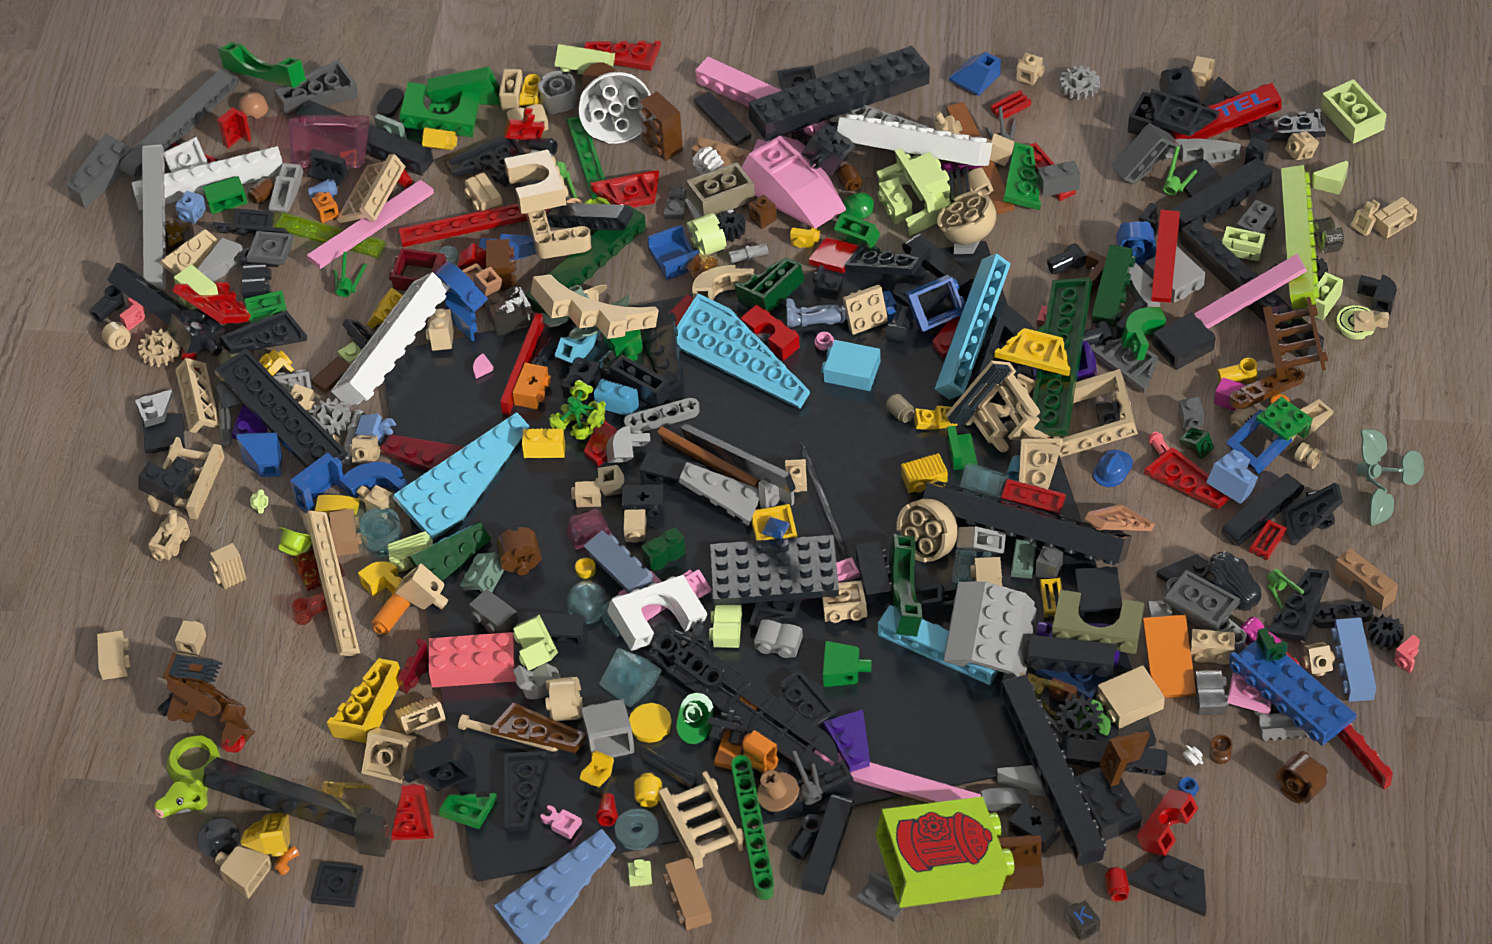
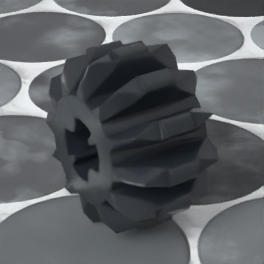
M735 210L732 213L728 211L725 214L719 213L717 217L719 224L717 225L720 230H723L726 241L732 240L734 242L735 238L740 240L741 235H745L746 221L741 213L736 214Z
M1382 614L1380 618L1374 617L1373 621L1369 624V640H1373V646L1380 645L1381 650L1384 647H1387L1389 650L1393 646L1398 647L1404 639V624H1400L1399 618L1392 619V615L1385 617Z

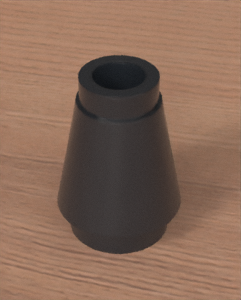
M553 138L531 139L529 141V149L536 151L549 150V153L555 155L558 143Z

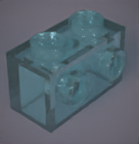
M969 463L965 466L960 487L1001 498L1006 479H1008L1009 475Z

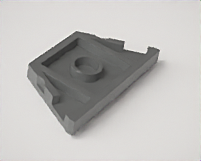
M1121 338L1105 341V345L1097 347L1094 344L1090 345L1098 360L1113 371L1120 369L1123 378L1142 393L1147 391L1158 362V356L1147 349L1144 360H1136L1130 347L1122 346Z

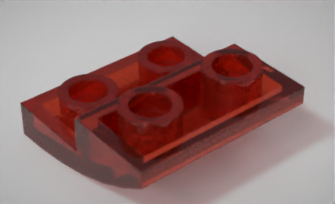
M314 550L301 553L291 559L307 591L322 586ZM339 563L341 575L344 577L346 576L344 569Z

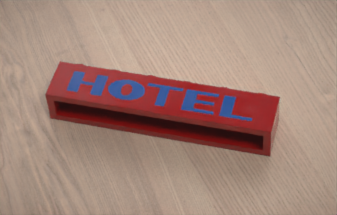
M1272 82L1263 84L1251 91H1245L1241 95L1227 98L1215 105H1209L1208 108L1220 111L1218 119L1190 137L1169 130V133L1175 140L1208 139L1282 110V99Z

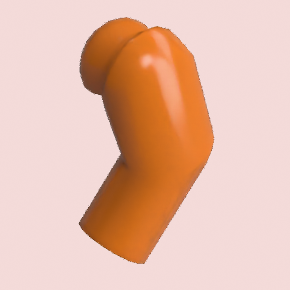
M292 846L283 855L277 857L274 867L280 875L289 872L290 868L287 866V863L300 855L295 846Z

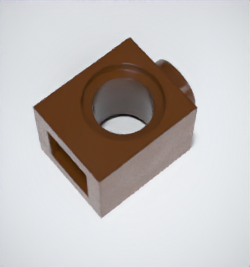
M763 194L749 203L750 219L761 229L776 221V205Z

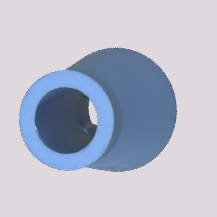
M327 179L308 188L311 199L319 192H330L332 197L338 194L334 180Z

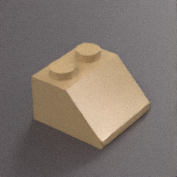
M378 727L368 732L361 773L403 783V772L409 769L414 758L417 737Z

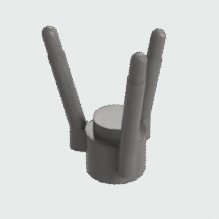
M999 107L1001 132L997 135L1013 141L1016 118H1013L1009 136L1004 128L1002 107ZM986 127V130L990 138H992V131L989 127Z
M794 750L792 754L805 783L801 786L798 798L800 802L804 801L806 805L813 804L821 799V794L823 793L819 785L816 766L811 764L813 784V782H809L800 758Z

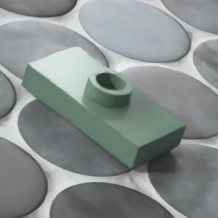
M380 114L374 117L376 127L407 139L402 123Z
M1016 539L1011 577L1032 579L1036 542Z

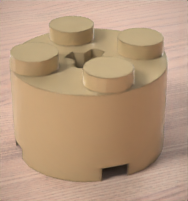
M578 677L546 680V689L549 692V697L546 698V708L550 710V718L554 721L581 719L583 702L579 694L581 687Z

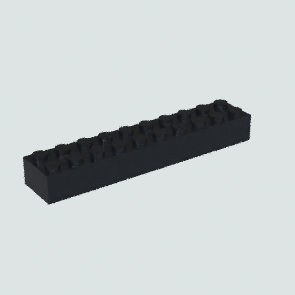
M911 45L750 101L748 119L764 140L768 141L862 108L864 105L868 106L928 85L930 66Z
M939 480L927 482L923 499H934L946 505L954 515L955 520L963 518L965 523L977 525V523L984 524L986 529L993 531L1001 529L1004 530V534L1013 537L1022 535L1024 540L1036 542V540L1043 541L1044 546L1051 548L1060 546L1064 548L1063 551L1075 554L1076 552L1084 553L1083 557L1093 560L1101 558L1104 559V563L1109 565H1115L1126 560L1132 538L1128 534L1114 530H1097L1086 522Z

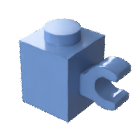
M379 413L361 415L355 434L356 436L358 434L378 436V445H381L385 434H393L390 426H395L396 423L392 418L383 420Z

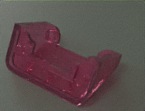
M304 115L288 119L291 164L309 167L311 163L309 153L313 148L344 158L346 164L350 165V168H360L361 164L365 163L370 125L369 116Z

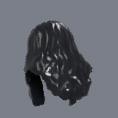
M1227 551L1217 552V554H1213L1210 557L1207 566L1210 570L1209 573L1213 575L1214 579L1206 577L1205 580L1238 597L1240 603L1236 607L1237 609L1249 611L1255 607L1261 600V587L1254 581L1246 561L1233 556L1232 553Z

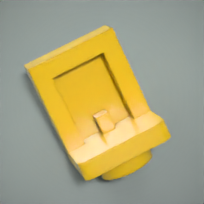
M792 228L790 233L791 245L799 248H814L815 242H819L820 231L817 228H811V230Z
M595 750L591 763L581 772L580 780L600 787L611 776L614 758Z

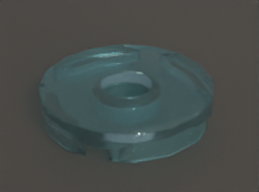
M639 808L630 809L622 813L616 821V838L628 849H644L649 846L648 844L657 839L659 833L657 819L647 810ZM635 826H640L643 828L640 832L637 833L631 831V829Z

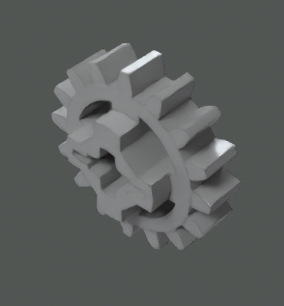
M1081 65L1079 69L1076 66H1073V70L1067 68L1066 73L1063 72L1060 78V90L1064 91V95L1069 94L1070 99L1076 97L1079 100L1080 97H1083L1084 100H1087V96L1093 97V93H1098V88H1100L1099 75H1096L1095 70L1090 71V67L1083 69Z
M327 398L325 403L320 400L319 406L314 404V410H309V414L331 436H333V433L340 435V430L347 431L346 426L351 423L352 416L349 406H345L344 401L338 403V399L331 402L330 398Z

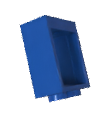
M946 275L905 293L919 330L926 331L962 315L965 301L962 296L959 297L957 292L959 285L955 278L952 279L951 276ZM946 284L955 308L927 320L918 295Z
M1259 409L1226 442L1230 451L1234 449L1242 452L1244 456L1251 459L1248 466L1258 475L1293 441L1292 438L1289 441H1285L1279 436L1258 458L1254 457L1241 445L1261 424L1256 420V417L1263 411L1262 409Z

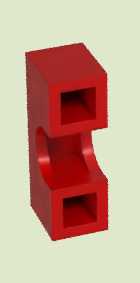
M758 305L740 318L758 338L763 335L771 336L768 338L769 349L782 361L799 349L798 333L785 326L781 320L774 318L767 310L760 308Z
M1169 789L1136 836L1143 851L1162 856L1168 853L1176 841L1170 826L1176 823L1188 824L1198 810L1191 793Z

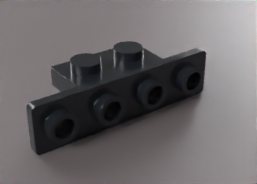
M236 208L234 224L212 222V226L218 233L228 234L229 231L243 236L247 235V233H252L255 236L256 231L290 234L285 228L273 227V211Z

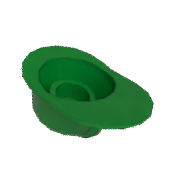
M702 693L690 694L683 700L680 706L677 732L680 738L688 744L702 742L709 732L710 726L708 721L713 715V706L707 696Z

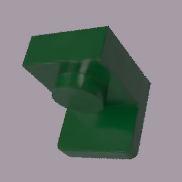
M1193 427L1178 439L1181 446L1195 449L1200 459H1203L1214 449L1209 432Z
M1266 627L1258 629L1256 643L1265 661L1280 660L1285 657L1288 647L1286 641L1275 643L1273 635L1269 634Z

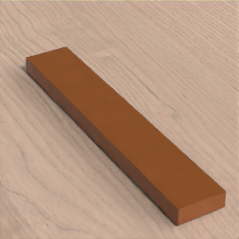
M662 426L657 431L662 441L731 479L759 489L758 479Z

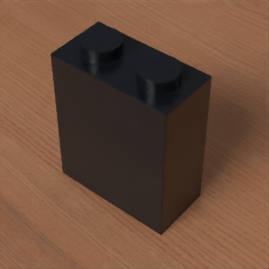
M1192 312L1153 333V346L1176 370L1213 351L1215 348V334L1213 331L1208 330L1202 320L1197 318Z
M1105 566L1102 568L1084 567L1076 569V592L1081 593L1080 618L1084 622L1118 620L1122 609L1118 567Z

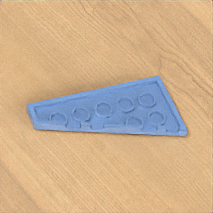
M601 829L494 905L495 909L523 944H540L542 940L548 937L549 931L555 923L561 920L578 898V893L581 889L588 885L595 871L602 867L615 850L614 843Z

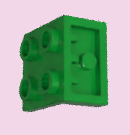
M1281 396L1257 415L1256 420L1285 441H1289L1296 434L1303 439L1307 437L1313 418Z

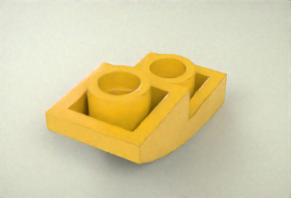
M937 405L935 410L915 409L914 421L916 429L947 428V426H957L958 424H951L946 417L947 412L952 407Z
M318 495L314 511L326 512L327 517H330L329 512L354 509L356 517L360 499L342 495Z

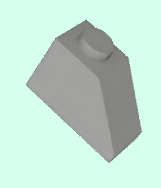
M959 527L957 548L1004 554L1006 534L980 527Z

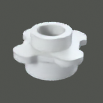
M1186 745L1187 750L1183 753L1186 760L1193 766H1196L1198 763L1202 765V753L1196 747L1190 748Z

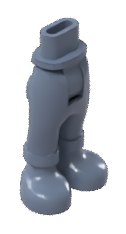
M786 298L787 327L799 325L802 327L819 323L832 325L834 323H843L847 320L844 305H841V308L838 305H819L810 308L801 307L799 309L796 308L793 299Z

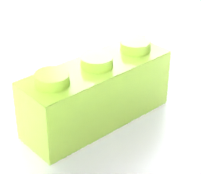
M558 44L555 66L560 67V71L571 72V69L578 70L577 74H584L591 64L597 62H604L613 67L615 53Z

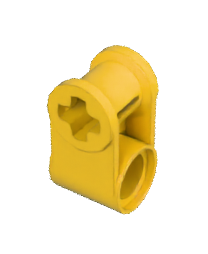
M530 74L525 77L519 97L520 108L540 104L538 84L539 81L541 82V79L538 75Z

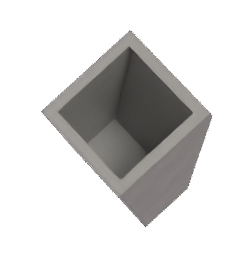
M623 699L611 700L598 705L592 704L581 708L591 757L595 750L611 757L635 753L632 729Z

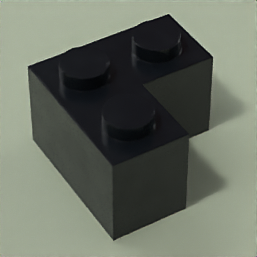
M1142 92L1129 115L1128 132L1139 135L1142 129L1149 123L1154 125L1150 94ZM1154 125L1166 132H1169V129Z
M177 456L169 468L165 470L149 461L138 475V489L174 507L195 478V464Z

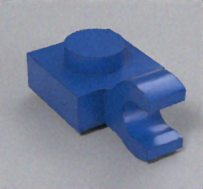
M890 290L882 293L888 322L893 321L894 313H896L895 309L897 308L896 302Z

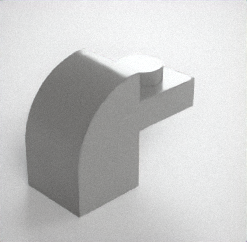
M630 426L618 430L607 442L608 463L628 462L633 458L632 447H641L649 443L650 433H642V431L630 432Z
M548 663L540 665L532 672L520 665L513 670L516 676V684L523 689L528 699H539L548 696L546 680L561 678L558 669Z

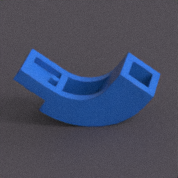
M446 261L434 272L473 313L488 300L475 286V283L453 263Z
M370 462L359 465L339 479L344 491L354 498H358L361 495L357 493L361 486L372 490L377 485L389 488L397 493L409 485L398 467L385 462Z

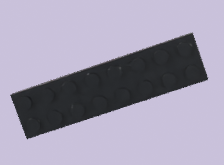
M244 349L215 369V374L272 433H277L278 440L305 468L309 467L326 453H329L333 458L337 457L340 461H343L348 456V453L247 349Z

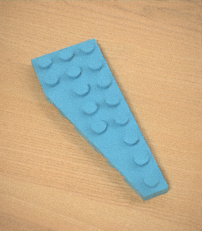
M699 293L697 294L676 327L678 329L677 343L680 346V350L800 409L810 394L802 382L779 361L772 351L749 330L731 309Z
M515 413L395 493L393 499L423 532L426 531L434 541L464 520L482 492L486 490L501 466L510 457L514 448L521 442L523 430H528L530 426L518 413Z

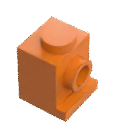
M319 192L312 198L314 210L322 223L339 216L337 203L333 200L330 192ZM329 209L332 210V211L327 212V213H325V214L323 213L324 211H327V210H329Z

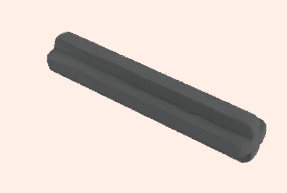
M219 397L220 442L225 447L230 446L232 443L230 407L223 409Z

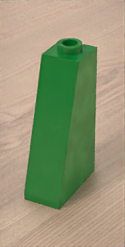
M487 66L430 78L427 82L426 96L432 102L435 100H452L453 105H459L462 90L481 93L480 105H499V91L501 87L490 67Z

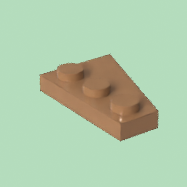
M700 136L692 148V154L695 156L701 148L711 147L713 151L716 150L717 154L721 155L720 158L724 161V167L738 163L742 168L747 156L751 153L749 150Z

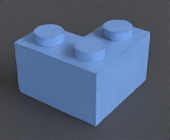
M1233 449L1214 463L1206 483L1241 504L1250 497L1258 477L1247 469L1251 459L1244 456L1242 452Z

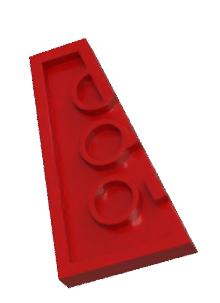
M661 40L654 41V43L638 41V43L627 44V41H620L617 44H611L610 41H588L584 48L615 53L613 65L651 71L661 48Z
M1174 447L1170 448L1144 469L1145 475L1216 509H1219L1232 499L1206 483L1209 475Z

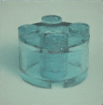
M378 508L367 511L361 517L360 533L362 542L369 552L379 557H384L389 553V543L403 539L399 516L392 509L378 510Z

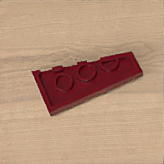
M391 434L380 447V452L428 472L463 449L464 446Z

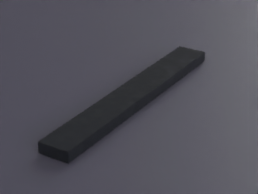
M684 424L681 427L686 440L725 462L787 492L792 493L796 489L789 472L688 424Z

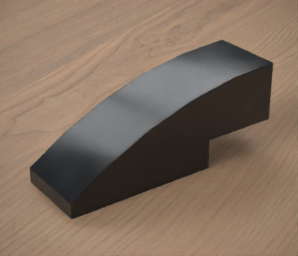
M941 583L915 588L916 599L921 604L922 613H952L957 586L944 588Z

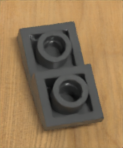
M1003 787L986 789L980 792L989 811L1003 813L1006 807L1019 809L1024 802L1030 805L1027 789Z

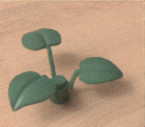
M580 285L569 288V290L589 298L587 293L584 294ZM629 294L610 305L628 307L630 301ZM541 313L543 314L544 324L548 327L558 326L569 320V316L551 318L547 313ZM597 326L575 328L569 333V336L572 340H578L586 336L595 335L600 330Z
M1364 429L1360 430L1362 437L1361 454L1364 461L1358 463L1357 474L1360 477H1366V481L1380 488L1373 492L1370 501L1369 523L1374 526L1389 519L1394 510L1393 496L1387 494V489L1374 479L1379 477L1382 471L1402 472V482L1407 485H1414L1421 480L1425 466L1420 453L1408 451L1402 457V468L1381 467L1377 462H1380V457L1387 452V440L1379 431Z

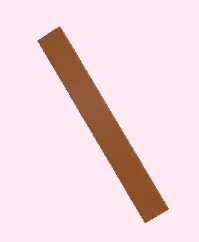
M964 102L946 106L948 115H952L956 121L960 122L962 126L960 134L969 135V139L970 137H981ZM990 160L989 165L982 166L994 190L989 194V197L995 206L996 214L1013 211L1014 204L1003 201L1005 185L994 162Z

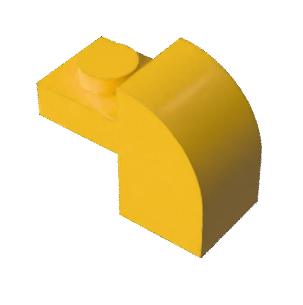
M375 562L358 572L361 586L373 597L385 588L393 594L402 581L398 576L397 567L389 562Z

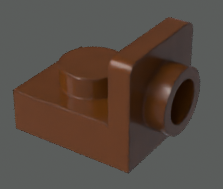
M1053 678L1050 683L1049 696L1057 701L1065 702V699L1072 701V695H1077V687Z

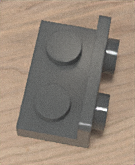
M871 871L868 883L857 896V902L895 922L905 907H898L890 881L884 875Z

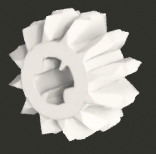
M711 147L701 148L693 157V165L697 168L696 171H699L700 176L723 168L724 161L721 160V155H718L717 151H713Z

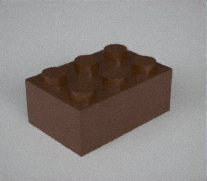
M658 91L639 101L640 125L644 144L650 146L654 153L665 161L682 152L680 111Z

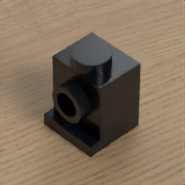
M1252 137L1246 147L1243 165L1248 164L1257 157L1263 163H1266L1270 143Z

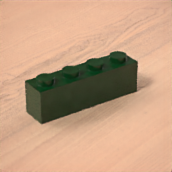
M1109 245L1092 313L1093 323L1106 321L1111 326L1116 327L1117 321L1121 320L1123 309H1120L1121 303L1126 301L1127 292L1125 287L1130 285L1132 274H1129L1130 267L1134 268L1136 261L1132 248Z

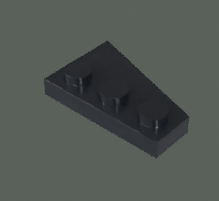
M1333 483L1282 509L1290 542L1294 546L1344 503L1338 484Z

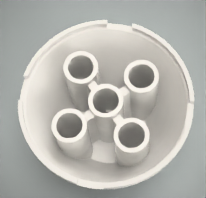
M611 72L594 79L581 95L579 116L582 125L592 137L605 141V143L627 142L642 132L639 101L651 94L646 85L631 74Z

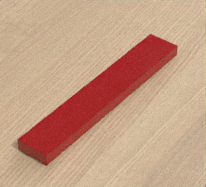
M1160 211L1151 301L1171 303L1180 211Z
M536 313L534 315L500 400L501 411L504 415H509L514 404L513 390L524 364H530L544 329L543 314Z

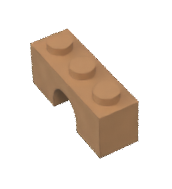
M1350 548L1336 559L1334 575L1349 587L1354 582H1359L1366 591L1365 599L1380 611L1396 599L1398 584Z

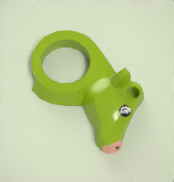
M205 736L187 737L178 742L171 750L166 761V769L175 783L164 797L154 803V814L157 817L164 818L173 814L194 810L199 811L207 806L208 788L203 786L204 767L216 757L220 758L219 750L211 739ZM200 747L210 753L207 763L199 769L186 770L178 764L179 757L190 748Z

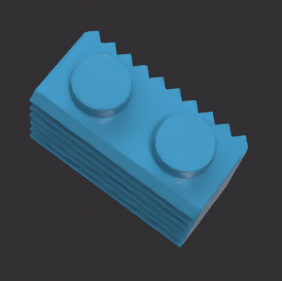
M602 379L594 391L595 401H604L606 403L605 410L627 416L635 413L639 406L637 389H633V387L629 388L622 386V384L619 385L618 383L615 384L614 382L611 383V381H604Z

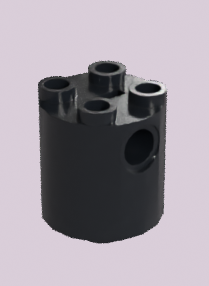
M1182 66L1181 68L1162 71L1161 78L1159 79L1161 92L1201 105L1196 76L1190 70V67Z

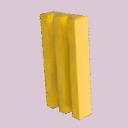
M1061 578L1040 579L1039 584L1044 618L1049 617V615L1055 617L1056 604L1053 584L1056 583L1059 598L1060 590H1062ZM1045 584H1048L1051 609H1048Z

